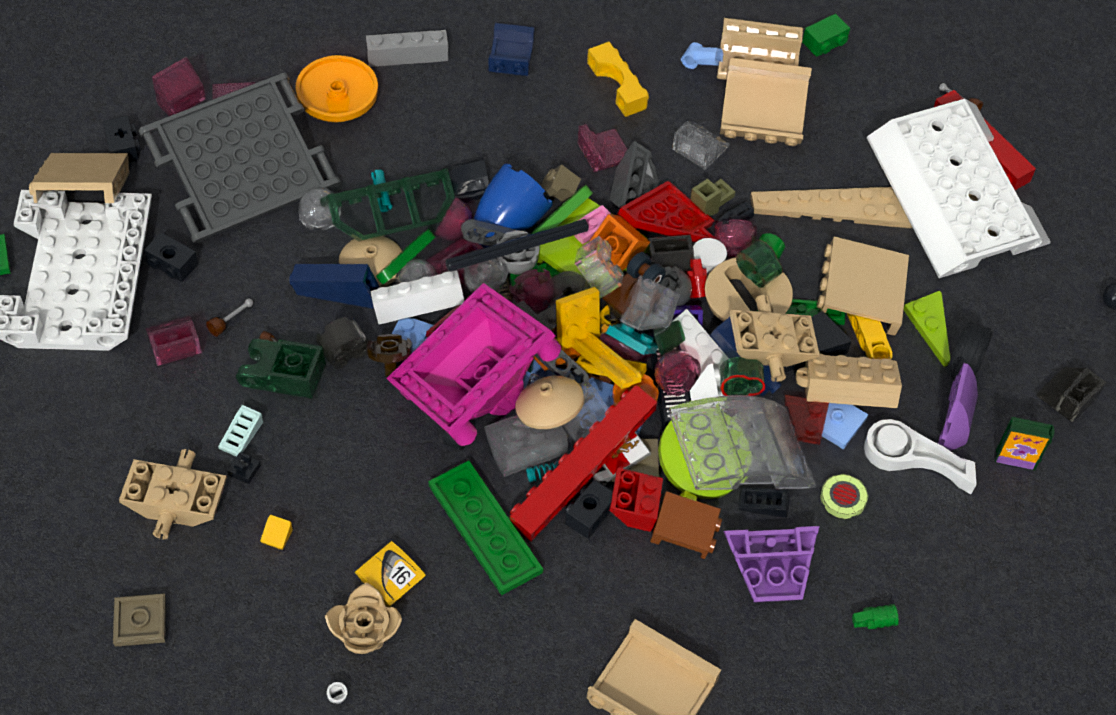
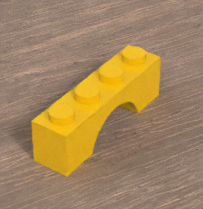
M610 42L588 49L587 63L595 75L610 77L621 85L617 89L616 105L623 115L627 117L647 108V100L649 99L648 92L639 84L637 76L632 74L628 64L621 59L618 50Z

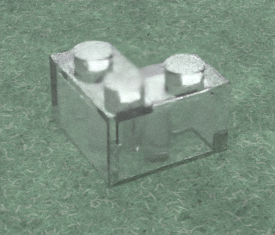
M600 236L577 250L575 265L590 286L599 290V298H602L622 285V276L624 274L617 264L614 265L612 263V248L608 241H603Z

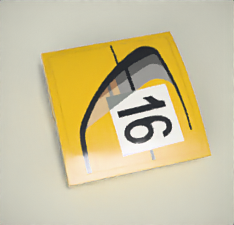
M392 541L355 571L363 583L367 582L380 592L387 607H390L426 576L416 563Z

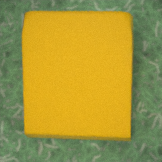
M269 515L260 540L261 543L283 550L293 531L292 523L288 520Z

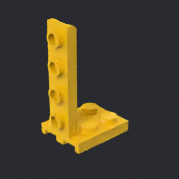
M592 287L556 300L557 341L561 345L562 350L570 347L574 348L622 389L641 382L640 372L598 339L600 337L598 289Z

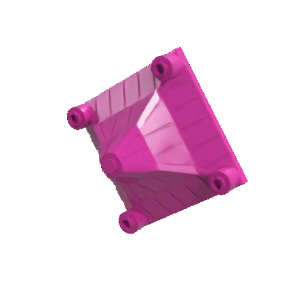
M483 283L386 379L407 400H411L443 428L458 445L465 446L471 444L477 435V429L469 420H474L488 413L507 415L515 409L516 400L523 391V378L534 359L533 356L537 353L543 361L555 360L560 354L561 345L554 338L555 335L550 329Z

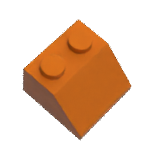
M608 214L584 249L613 275H617L627 268L630 260L636 254L644 252L650 241L621 216Z

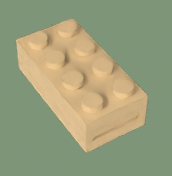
M819 353L820 356L818 358L806 361L805 368H800L796 372L795 379L797 384L805 387L806 401L898 408L902 383L897 361L891 359H869L867 357L854 358L844 355L828 356Z

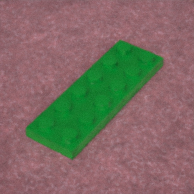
M470 461L428 481V486L501 596L543 573L542 566Z

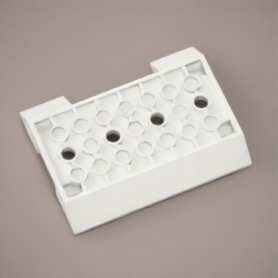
M962 99L895 118L867 136V140L938 278L974 268L981 259L1010 250L1013 255L1051 243L1033 208L1020 201L992 150L989 141H993L994 137L976 104ZM932 125L940 127L941 131H935ZM950 160L958 161L959 166L953 165ZM969 194L976 196L978 201L971 200ZM987 230L995 231L997 236L989 235Z
M21 190L14 227L37 238L38 243L25 304H23L21 296L0 295V340L17 348L109 351L128 339L152 194L119 193L114 203L68 202L65 191H45L38 203H34L33 196L30 195L29 190ZM85 220H92L89 224H82ZM79 254L86 255L82 259L75 258ZM73 289H78V290H79V291H78L76 294H74V295L68 294V292H69L70 290H73ZM66 325L72 326L68 331H61V328Z

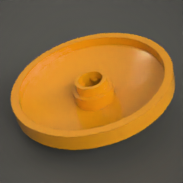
M327 56L313 61L300 72L296 81V95L299 103H302L305 112L323 121L343 122L360 117L374 105L378 96V82L374 71L364 62L349 56Z

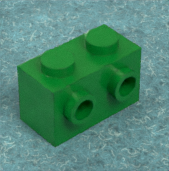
M834 14L805 28L802 43L817 57L823 53H828L838 46L844 45L848 40L850 27L837 14Z

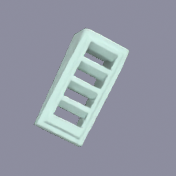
M242 405L219 444V449L236 457L239 453H243L263 424L262 414ZM241 425H242V426H245V427H247L248 429L245 430V429L241 428L240 426H241ZM235 433L243 436V438L235 436ZM230 440L239 444V446L236 447L230 444Z

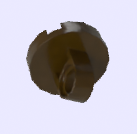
M398 334L377 336V341L372 342L369 340L367 343L368 357L373 361L385 364V377H388L396 370V362L407 359L413 352L411 340L409 338L402 340V335Z

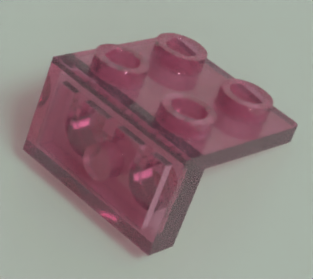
M587 124L579 126L578 144L594 172L616 166L620 163L628 149L616 129L595 135L593 131H590Z

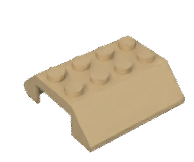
M724 18L720 49L723 51V62L719 61L717 79H727L730 58L798 66L803 28Z

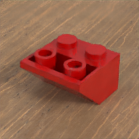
M617 467L610 511L626 526L651 532L658 516L663 478Z

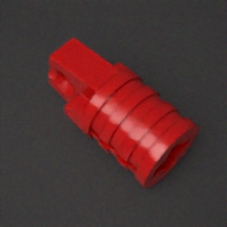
M700 258L690 259L691 271H687V275L692 282L690 298L706 297L705 283L707 271L702 269Z

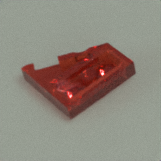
M785 395V405L788 407L797 441L820 445L829 403L806 401V398Z

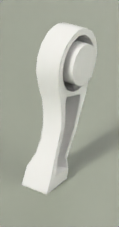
M892 419L881 420L874 423L868 430L864 443V452L871 464L879 469L887 471L909 468L931 469L952 480L958 488L972 494L976 486L975 462L958 457L944 446L924 437L900 421Z

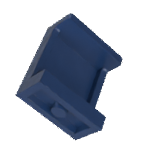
M495 23L488 71L528 76L534 43V27Z

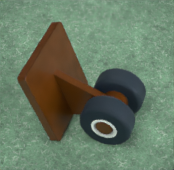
M644 252L636 254L627 266V274L602 293V299L631 323H634L662 300V294L654 288L662 282L666 270L659 264L650 266L651 258Z

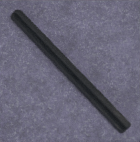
M582 219L448 258L445 264L448 271L451 272L587 232L589 225L586 219Z

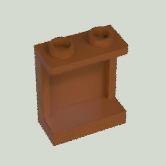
M666 491L650 542L657 545L660 544L661 540L700 552V558L705 559L708 552L713 553L716 539H713L714 531H719L722 523V518H719L721 509Z

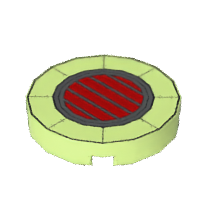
M840 474L826 480L822 487L820 498L821 502L823 501L825 509L830 514L838 518L848 519L862 513L867 505L868 493L860 480L850 475Z

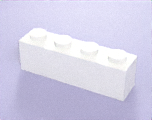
M457 270L431 277H423L410 282H402L398 285L381 287L371 291L378 324L458 306L464 302Z

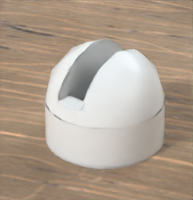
M340 682L332 683L327 689V698L334 704L342 703L347 697V688ZM341 690L343 691V694L335 698H331L332 694H335Z

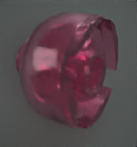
M455 198L435 234L448 241L461 239L463 237L461 232L462 224L467 220L473 219L470 207L462 200Z
M733 219L729 220V224L724 225L723 221L714 226V237L725 246L730 257H740L743 253L753 248L757 237V226L752 227V222Z
M537 269L527 271L514 280L516 284L513 287L510 285V293L520 307L526 310H542L552 300L555 294V285L548 270L543 269L544 272H538Z
M671 350L660 357L654 369L655 380L660 388L667 395L674 394L675 396H681L688 392L696 383L694 380L696 374L700 375L701 372L699 361L693 355L683 350Z

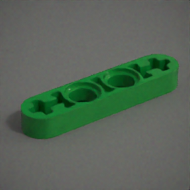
M430 229L424 231L376 275V278L382 285L385 284L435 238V235Z

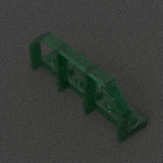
M444 168L440 171L413 177L408 176L395 181L376 185L372 184L363 188L335 194L331 193L319 200L321 207L329 206L333 225L360 242L437 224L444 218L455 195L448 168ZM442 180L447 198L435 219L421 222L413 191L421 189L420 185L427 184V188L437 186L439 181ZM404 189L413 224L385 230L377 199L382 198L381 194L388 193L389 196L400 194L401 190ZM369 197L378 232L362 235L340 221L337 208L342 207L344 202L349 201V205L362 202V198Z

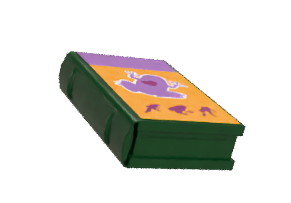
M1011 417L997 445L995 462L1036 470L1038 464L1042 461L1048 445L1052 442L1055 431L1054 426Z

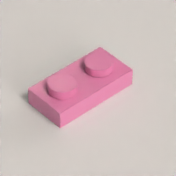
M601 205L579 219H586L589 225L588 231L573 236L580 243L585 244L593 237L607 215L611 213Z

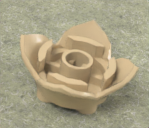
M367 582L350 594L346 605H336L325 615L329 630L344 643L349 651L356 654H366L380 649L384 642L397 632L402 622V617L398 610L394 607H386L380 592ZM363 622H368V626L361 627Z

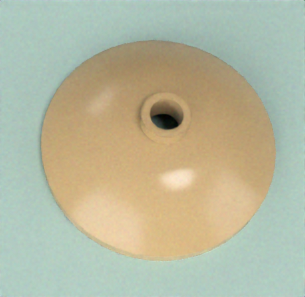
M364 235L351 240L345 245L339 256V264H368L376 278V275L399 255L402 250L397 243L385 236ZM403 268L383 285L376 278L380 288L393 283L401 275Z
M564 376L543 377L530 383L520 393L516 400V413L520 421L528 427L535 429L556 428L571 421L581 411L584 404V393L579 383L571 378Z

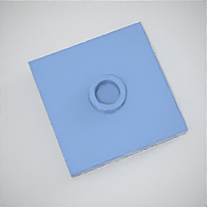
M821 402L808 418L805 426L844 450L866 421L868 414L853 405Z

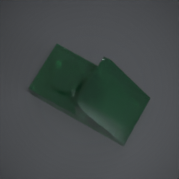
M662 317L653 319L654 337L661 356L666 355L685 341V335L679 320L664 324Z

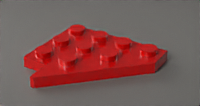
M669 181L622 206L618 212L623 219L635 228L693 242L704 238L716 239L706 230L712 226L715 220L702 212Z

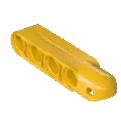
M846 313L859 345L865 351L867 358L892 359V350L881 322Z

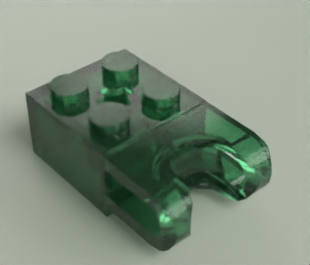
M262 339L251 340L248 352L250 357L258 361V363L239 367L236 379L240 385L253 389L313 398L326 365L323 346L280 339L278 342Z

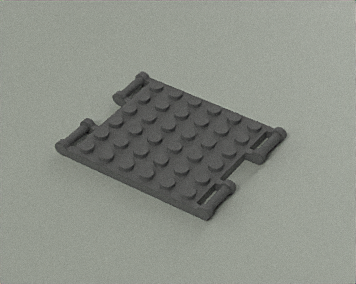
M281 73L145 125L138 130L149 146L155 159L154 164L156 168H163L173 162L190 197L176 203L175 207L184 218L192 235L190 238L193 244L200 243L206 238L341 184L339 177H336L325 155L326 151L323 145L308 150L292 118V115L301 114L305 109L302 103H299L289 83L287 73ZM277 84H281L291 107L287 108L276 86ZM153 132H158L168 155L162 156L152 135ZM313 157L318 158L328 180H323ZM193 205L205 228L201 232H199L188 209Z

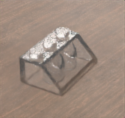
M517 415L484 426L494 460L504 477L568 453L567 435L562 426L551 429H535L523 424Z

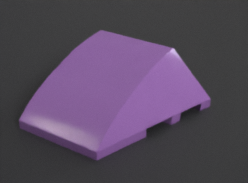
M963 363L958 375H956L955 381L952 382L948 399L950 404L945 425L938 440V444L944 446L949 451L967 443L977 403V381L973 370L968 364Z
M819 526L796 527L795 529L724 531L754 602L803 600Z

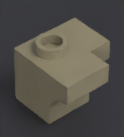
M562 164L555 170L552 168L541 184V187L545 190L544 197L547 200L550 197H556L564 202L576 192L581 179Z

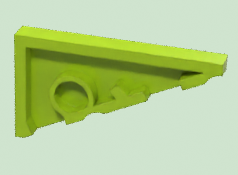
M938 291L905 304L903 310L941 364L946 367L950 362V351L942 293Z

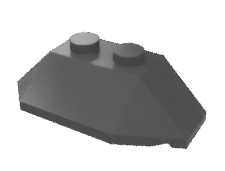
M635 141L631 144L615 171L609 200L619 208L658 187L659 180L651 160V151Z

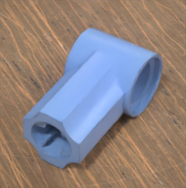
M694 42L689 45L683 54L681 62L689 69H695L698 65L719 66V61L723 62V51L719 48L703 47L701 44Z

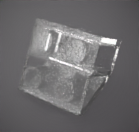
M687 121L675 132L672 149L706 170L730 146V143L700 124Z
M640 275L629 293L620 321L640 331L670 326L680 294L650 279H644Z

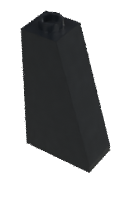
M823 311L811 317L819 353L828 356L847 354L852 340ZM806 361L788 367L783 366L784 373L805 367Z

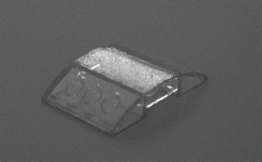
M728 395L694 400L669 408L668 412L695 490L737 489L740 484H774L775 489L816 487L787 409L781 404L762 397Z

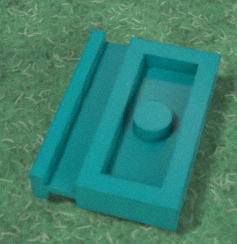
M623 322V324L609 325L606 333L642 355L656 353L659 345L653 342L654 339L644 333L640 335L628 323Z

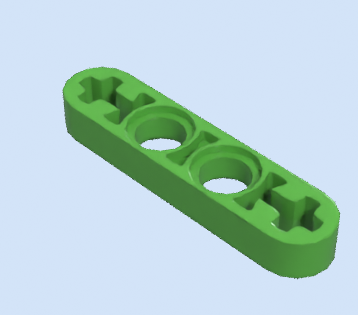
M587 185L581 187L531 234L557 227L593 192Z

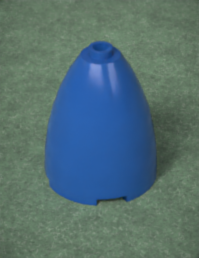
M504 164L487 186L478 204L474 219L519 231H527L550 210L553 203L550 199L547 200L544 197L545 190L532 177L522 170H512L510 164ZM489 232L485 237H492L495 232ZM472 242V244L478 249L489 247L486 245Z

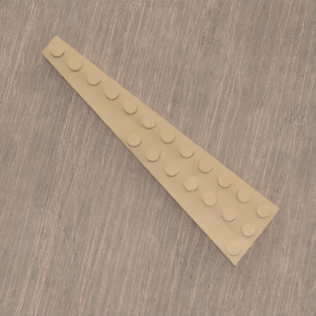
M892 187L751 192L750 196L754 214L795 218L811 216L812 219L821 220V217L833 218V221L841 222L844 219L854 220V223L913 228ZM969 194L971 200L978 201L976 196ZM987 230L989 235L997 236L995 231Z

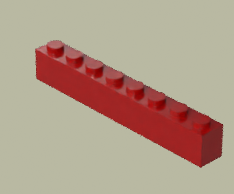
M635 385L631 390L628 388L621 395V401L616 406L613 404L607 409L604 414L605 418L601 422L596 421L589 429L590 433L585 438L581 437L574 444L575 449L570 454L565 453L560 458L557 468L554 471L549 470L543 476V482L538 487L534 486L526 495L527 499L522 504L517 503L510 511V521L531 542L656 411L657 401L639 386Z

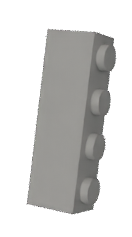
M446 30L366 36L369 67L448 61Z

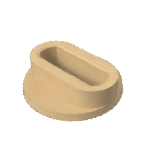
M732 258L717 265L708 275L705 283L706 301L714 315L723 322L730 317L729 312L731 310L750 311L729 281L731 279H739L754 300L758 296L768 295L772 312L786 314L793 298L789 279L784 272L781 275L775 274L773 271L780 273L781 269L766 260L761 259L771 269L764 265L759 258Z

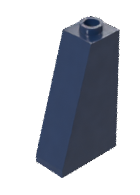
M295 264L293 272L289 277L290 285L297 295L374 309L371 291L380 288L368 264Z
M730 317L710 334V337L744 376L759 378L764 381L765 389L760 393L761 396H764L769 391L773 394L782 386L780 381L773 382L771 380L769 365L747 364L737 353ZM743 379L756 392L762 390L763 385L759 380Z

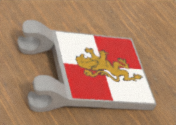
M635 432L603 466L605 471L596 473L593 479L605 486L615 477L617 467L629 469L650 456L651 452Z

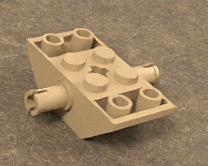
M768 295L756 297L755 301L758 312L731 310L729 312L737 353L747 364L769 365L773 382L786 379L783 366L788 367L820 356L811 316L773 313Z
M186 449L181 450L176 467L134 459L123 487L119 502L145 518L158 520L153 535L159 539L162 534V539L168 538L172 523L196 526L214 519L227 476L192 470L191 466L196 454L191 450H188L187 455Z

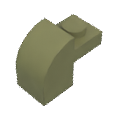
M707 178L692 188L691 201L709 216L717 214L720 206L735 197V191L722 179L713 184Z

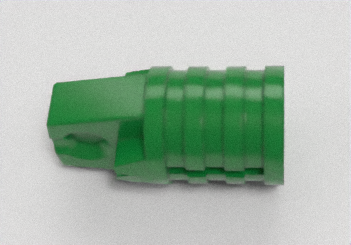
M895 604L863 608L862 612L853 614L854 628L867 627L868 629L898 626L897 608Z

